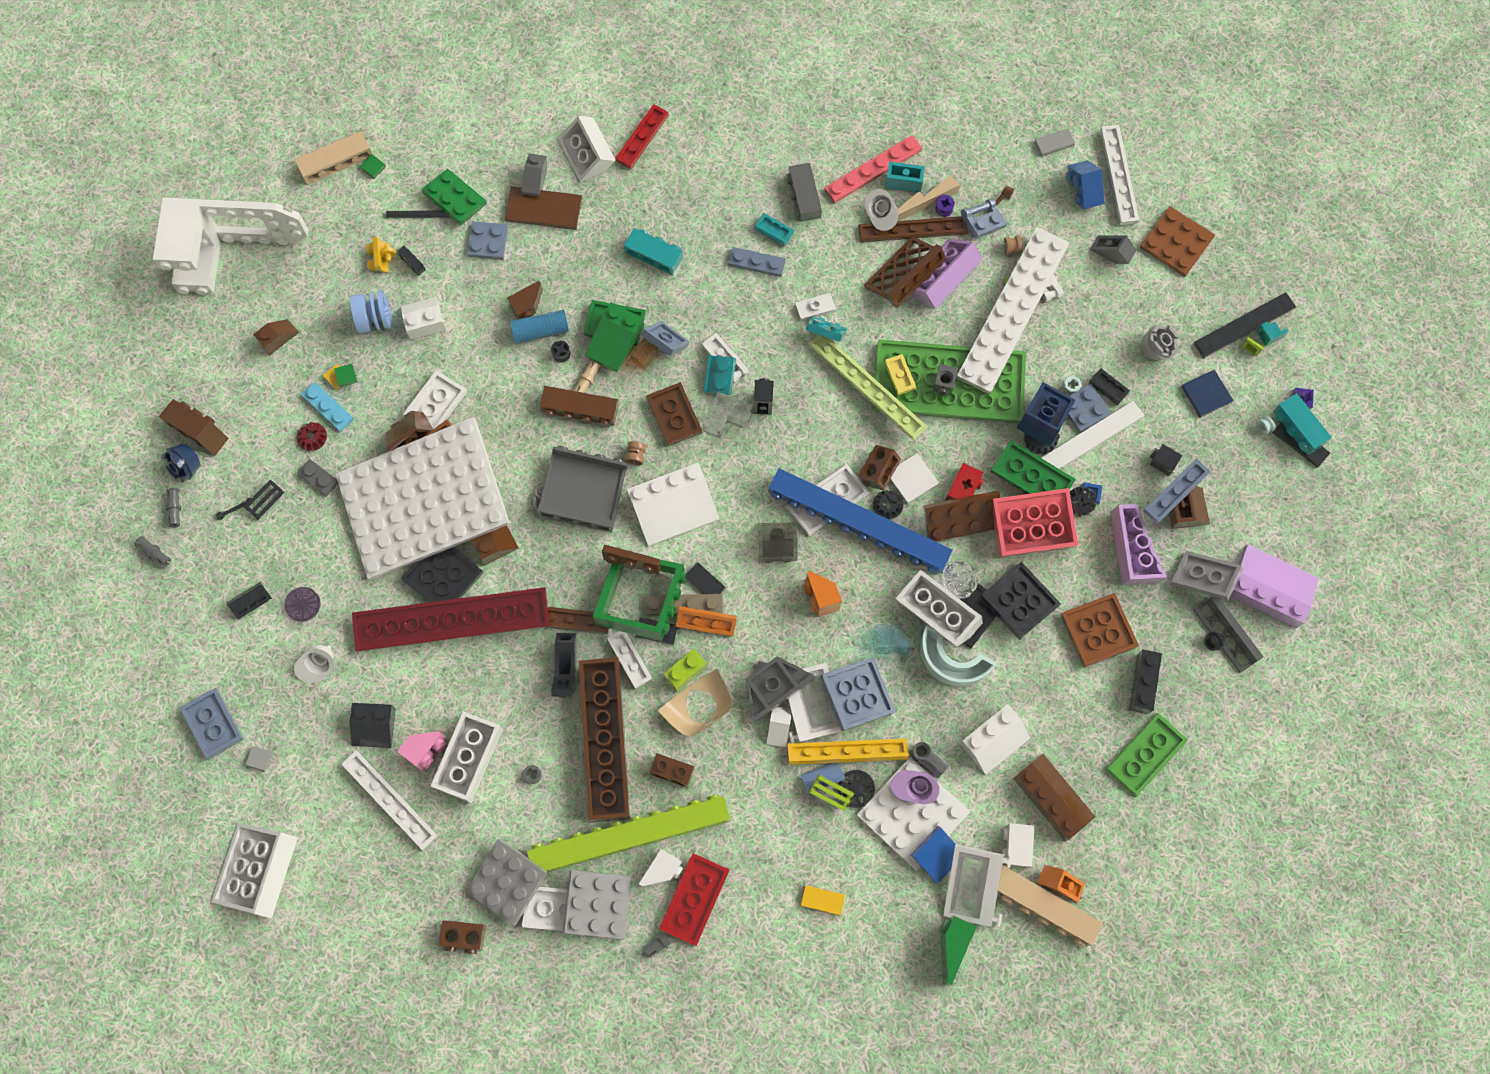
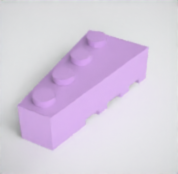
M1137 504L1118 505L1111 511L1122 585L1160 583L1167 576L1165 571H1162L1161 561L1152 547V539L1148 537L1145 530L1146 525Z

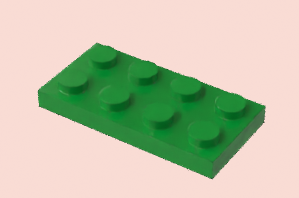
M1010 440L990 471L1025 494L1067 488L1070 490L1076 481L1072 476L1013 440Z

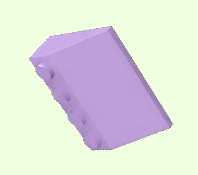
M1247 544L1239 562L1243 570L1231 597L1298 628L1304 624L1310 611L1319 578Z

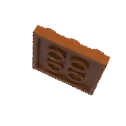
M1169 206L1139 248L1186 277L1213 240L1215 234Z
M1115 593L1060 614L1084 668L1139 646Z

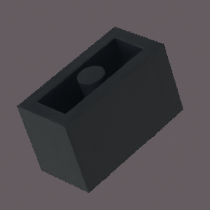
M767 378L755 380L753 414L772 415L774 381H770Z

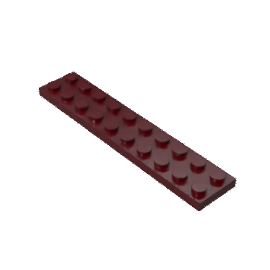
M546 587L352 612L355 651L357 652L551 627Z

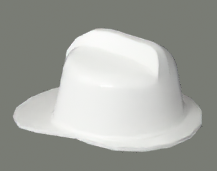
M883 189L873 190L867 195L865 209L873 225L881 231L892 229L898 221L899 213L891 195Z
M315 645L307 650L294 665L296 676L301 681L308 683H318L327 676L335 667L331 646Z

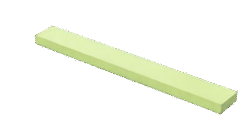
M818 334L808 343L820 357L913 441L927 429V426L830 338Z

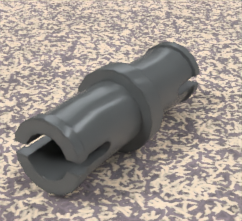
M169 488L166 490L167 504L165 505L167 526L176 528L180 526L179 511H181V505L179 504V489Z
M144 536L136 539L134 545L143 551L148 559L154 560L161 568H166L170 564L171 558L161 552L157 545L151 544Z

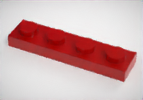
M653 104L616 156V162L632 169L668 118L669 112Z

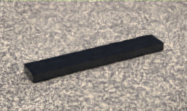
M1285 292L1194 342V345L1202 357L1206 358L1254 332L1261 324L1265 322L1270 323L1294 310L1296 305Z

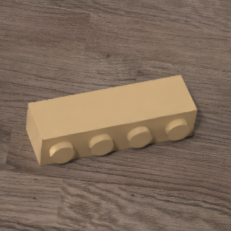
M362 131L352 133L344 139L336 140L330 145L320 147L309 154H303L295 159L308 185L366 160L372 152Z

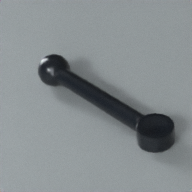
M247 498L245 502L229 510L217 512L216 518L222 520L225 515L245 506L252 498Z

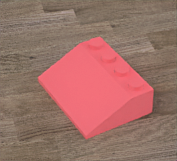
M1069 488L992 499L998 558L1078 546Z

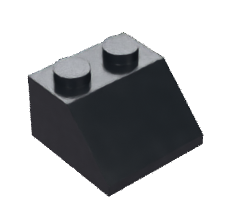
M352 703L349 722L351 745L392 748L396 708L388 704Z

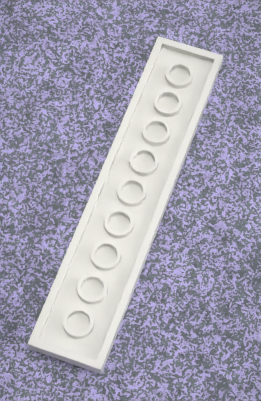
M1036 227L956 377L957 379L990 395L1070 242Z

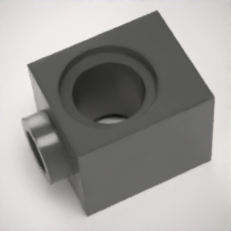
M939 364L933 391L939 395H951L958 368ZM941 379H947L949 383H942Z

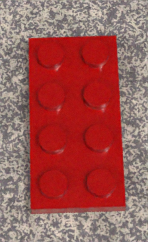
M692 853L659 930L697 946L730 869Z

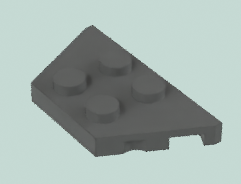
M778 656L746 679L748 700L752 714L751 720L756 723L816 677L812 673Z

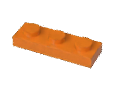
M679 606L676 627L733 636L737 616Z

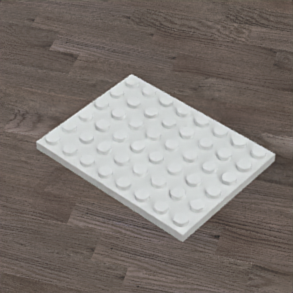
M474 417L336 473L365 573L369 580L510 524Z

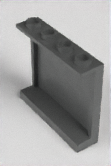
M553 446L537 516L612 532L628 463H624L623 460L617 458L613 460L607 459L600 454L589 455L583 450L572 451L568 450L565 446Z

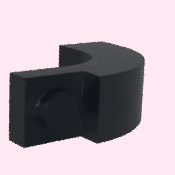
M556 633L552 697L566 698L572 697V694H574L577 656L576 633Z

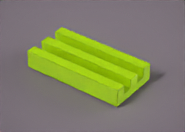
M820 774L817 775L809 790L811 794L845 811L846 805L849 804L850 798L854 795L852 791ZM821 780L847 794L846 797L819 784V781ZM816 787L843 801L842 804L816 791Z

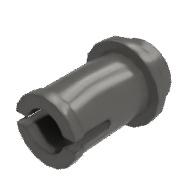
M659 934L658 938L643 948L648 956L652 958L662 949H668V945L671 943L665 934Z

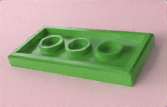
M1157 713L1105 770L1133 796L1137 797L1188 739Z

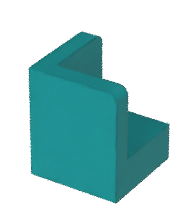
M1265 322L1260 325L1256 332L1264 345L1268 346L1284 338L1289 330L1286 328L1281 331L1276 322L1271 324Z

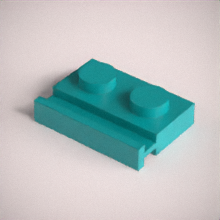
M708 356L703 392L731 395L736 358Z

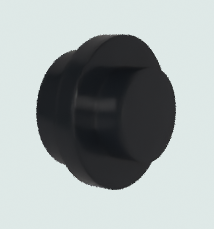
M1210 632L1205 636L1204 645L1208 650L1218 651L1224 645L1223 638L1217 632Z

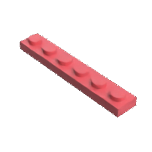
M911 135L826 186L824 190L835 204L886 173L889 161L903 163L921 152L923 148L915 137Z

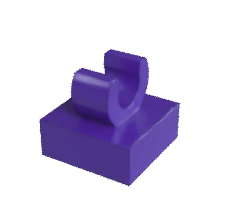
M1295 387L1293 395L1297 393L1307 407L1312 409L1314 390Z

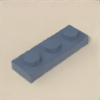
M732 247L728 266L782 277L786 258Z

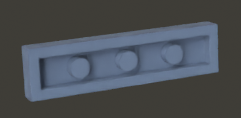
M1196 458L1143 512L1158 524L1211 471Z

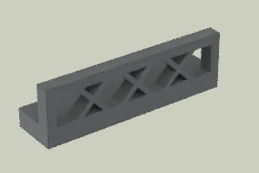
M1211 596L1193 609L1209 632H1215L1213 629L1214 622L1221 623L1224 626L1223 634L1218 633L1223 637L1224 645L1222 650L1239 673L1264 657L1221 599ZM1208 605L1212 610V617H1205L1200 609ZM1226 638L1235 641V650L1227 648L1225 645ZM1237 655H1245L1250 662L1241 667L1237 661Z

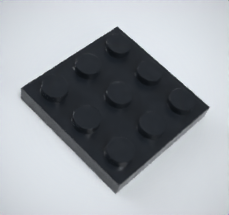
M451 547L415 562L401 579L426 601L435 602L462 598L484 572L455 547Z
M1022 562L980 596L982 601L1019 640L1061 605Z

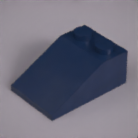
M1042 382L1017 429L1050 447L1066 420L1075 399Z

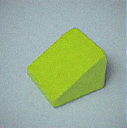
M1247 337L1242 344V348L1255 356H1258L1264 346L1250 337Z

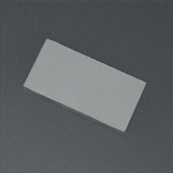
M1069 129L1035 139V144L1041 157L1075 145Z

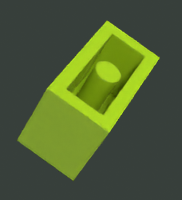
M693 649L664 673V678L676 692H679L707 668V663Z

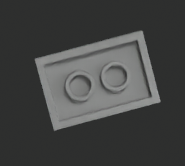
M1186 551L1171 582L1172 586L1228 601L1243 568L1239 564Z

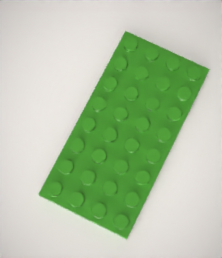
M878 339L875 380L914 415L1020 423L1024 415L1026 352L1012 351L990 395L956 378L952 394L944 396L933 391L939 364L958 368L957 377L972 347ZM903 354L916 389L897 395L886 368L885 360ZM941 379L942 383H949L947 379ZM873 405V411L881 412L876 406Z

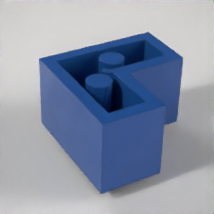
M1088 160L1067 165L1068 172H1066V178L1070 184L1076 187V204L1083 209L1105 204L1102 169Z

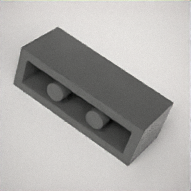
M810 162L789 166L786 181L788 185L791 184L790 197L791 200H795V216H799L800 222L821 218L822 208Z

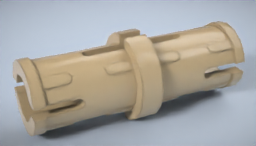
M590 360L584 373H581L579 376L580 380L573 391L585 393L589 385L593 384V378L601 367L600 364Z

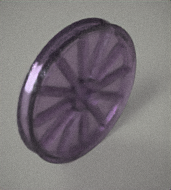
M298 587L287 595L284 605L286 613L293 620L304 622L317 615L321 603L318 594L313 589Z

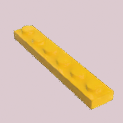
M907 738L788 743L789 765L908 760L909 757Z

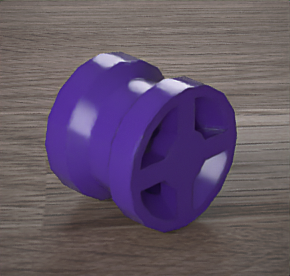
M949 195L940 196L935 207L936 213L941 217L950 216L955 205L954 199Z

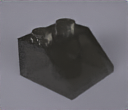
M795 522L757 523L759 562L772 563L773 561H783L789 563L797 561Z

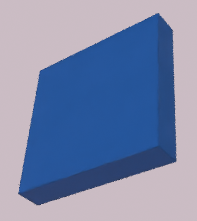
M937 826L914 850L911 856L931 879L938 884L952 868L956 844L940 826Z

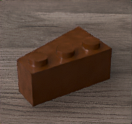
M172 399L159 415V418L185 437L194 440L200 447L204 446L214 456L229 439L214 425L215 421L208 415L203 417L199 410L196 408L191 410V407L183 401L179 403Z

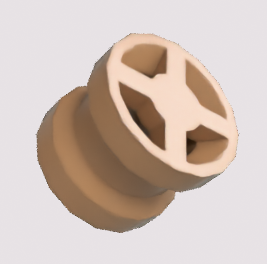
M1020 235L1014 238L1004 237L1003 245L1006 255H1010L1013 252L1017 254L1022 252Z

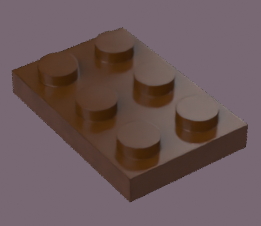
M681 382L646 395L668 447L702 433L701 426Z

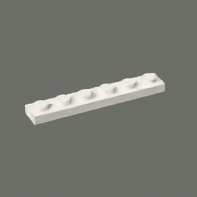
M1119 125L1102 126L1100 132L1120 225L1138 224L1139 216Z
M357 750L342 763L343 767L423 851L438 837Z

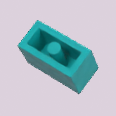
M889 161L885 188L921 193L925 166Z

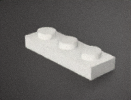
M618 631L607 637L609 644L619 658L635 690L652 681L651 675L627 633Z

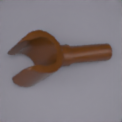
M1005 186L1001 195L995 201L996 206L1004 197L1010 199L1014 189Z

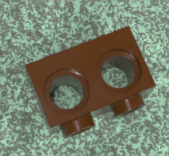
M875 445L858 476L865 485L884 491L901 458L894 449Z
M656 753L650 769V775L688 788L695 767Z
M442 920L439 946H444V951L456 952L457 948L465 949L464 953L477 954V950L483 951L486 925ZM451 931L457 933V938L454 942H449L447 938L448 933ZM471 933H476L478 937L477 942L472 945L469 944L468 936Z

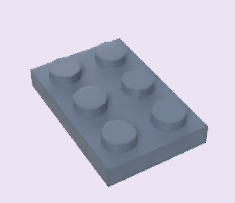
M217 688L180 707L207 760L244 740Z

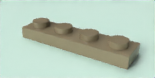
M722 594L681 595L679 601L676 600L674 605V615H678L679 606L723 613ZM645 595V615H660L667 595Z

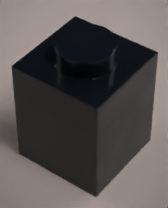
M1162 444L1159 449L1155 448L1149 457L1152 459L1149 465L1170 476L1182 455Z

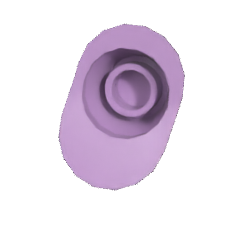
M903 770L898 772L891 781L893 794L905 801L926 805L934 802L939 795L940 787L934 777L925 772Z

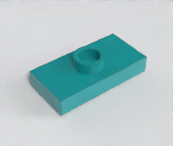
M765 213L762 214L754 226V230L784 247L794 234L792 228Z

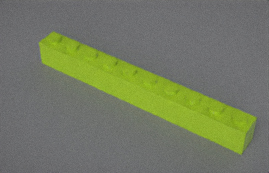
M719 794L707 797V801H690L688 806L682 808L680 805L668 808L669 811L661 813L660 810L649 813V817L646 818L636 816L630 818L628 823L614 822L610 824V828L602 829V827H596L590 830L591 833L585 835L579 832L570 835L571 838L563 840V838L551 840L549 845L543 846V843L531 846V850H527L530 860L547 872L727 823L730 822V817L724 796L719 797Z

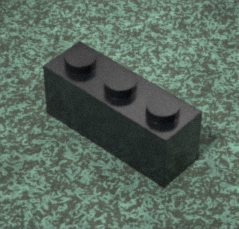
M1142 649L1137 654L1129 705L1130 711L1144 714L1154 711L1162 653Z

